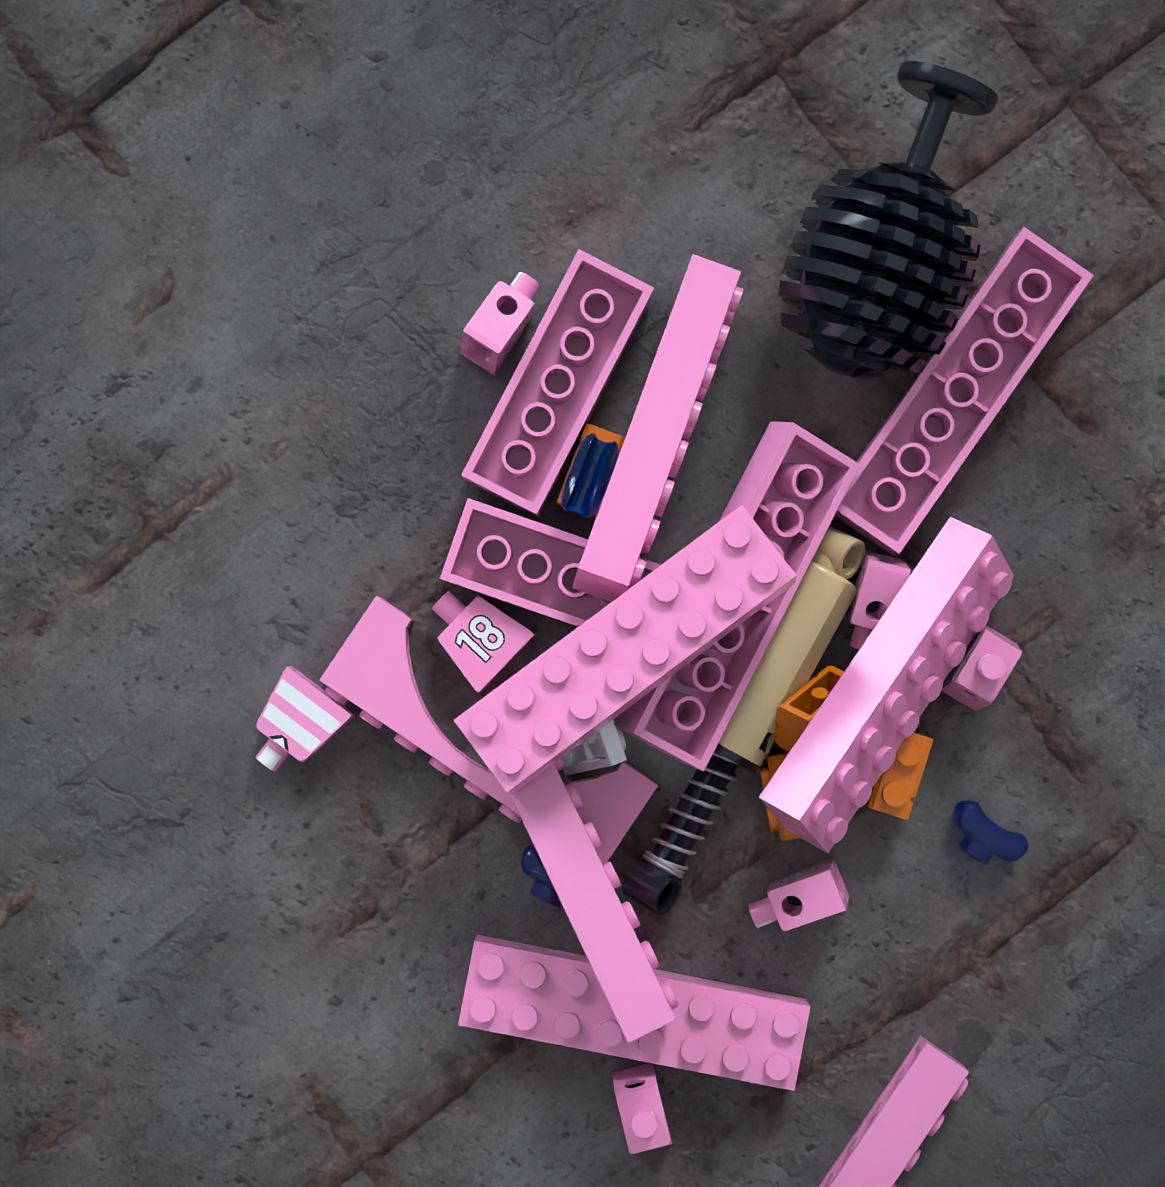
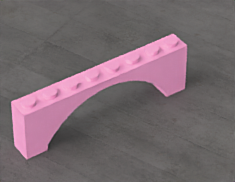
M376 596L320 678V681L327 685L324 693L344 706L348 700L362 709L359 716L378 729L385 724L397 732L394 740L413 753L419 747L432 756L428 762L447 776H450L453 771L467 780L464 784L467 790L485 800L487 795H490L502 803L498 809L500 812L516 823H520L522 819L510 794L506 793L490 769L472 760L459 750L444 735L429 714L415 680L410 656L409 627L414 622V619L383 598ZM625 761L621 762L616 769L597 776L563 782L564 785L573 782L583 803L582 808L577 809L582 823L585 825L592 822L600 838L602 846L595 850L602 865L607 863L658 787L656 782Z

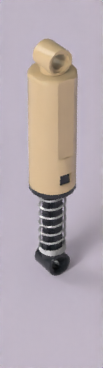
M828 527L704 772L696 769L692 779H685L688 787L684 794H676L680 801L676 809H668L672 816L667 824H660L664 831L659 839H652L656 844L653 851L646 850V854H643L644 858L637 860L626 873L622 885L623 893L655 914L664 915L677 902L682 889V882L679 878H684L683 874H686L685 870L688 869V864L685 861L689 855L697 854L693 846L697 840L705 839L702 830L705 825L713 824L710 818L713 810H721L718 801L721 795H729L726 786L730 780H737V775L734 773L737 766L740 765L755 774H758L775 743L776 727L778 726L776 723L777 707L809 681L856 595V587L846 579L851 578L862 564L865 555V544L863 541L834 527Z

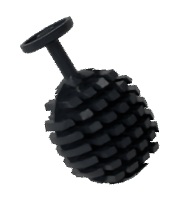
M906 61L901 63L897 73V81L904 90L918 99L927 102L906 162H878L881 165L872 167L869 170L839 169L831 178V181L838 186L821 185L812 194L811 199L816 200L815 204L819 207H806L800 223L804 224L803 228L807 231H796L790 246L794 248L793 251L799 256H787L783 272H786V275L792 280L800 281V283L780 280L778 297H782V300L789 305L797 306L796 309L803 313H798V316L781 313V326L790 331L798 332V335L811 340L814 347L809 346L811 350H804L825 368L840 375L867 379L885 376L886 374L882 372L888 369H899L918 374L928 362L919 357L912 356V352L915 351L929 355H939L946 342H943L944 339L939 335L931 334L930 332L950 334L954 330L959 319L956 318L957 315L952 311L944 309L960 310L965 306L968 298L967 291L962 286L957 285L969 286L975 276L976 270H974V266L965 260L976 261L979 258L981 245L978 244V240L972 235H965V231L957 227V225L978 228L977 215L970 209H963L962 204L951 198H944L943 196H948L944 190H956L930 169L951 113L956 112L973 116L990 114L996 107L998 95L991 88L974 78L930 63Z

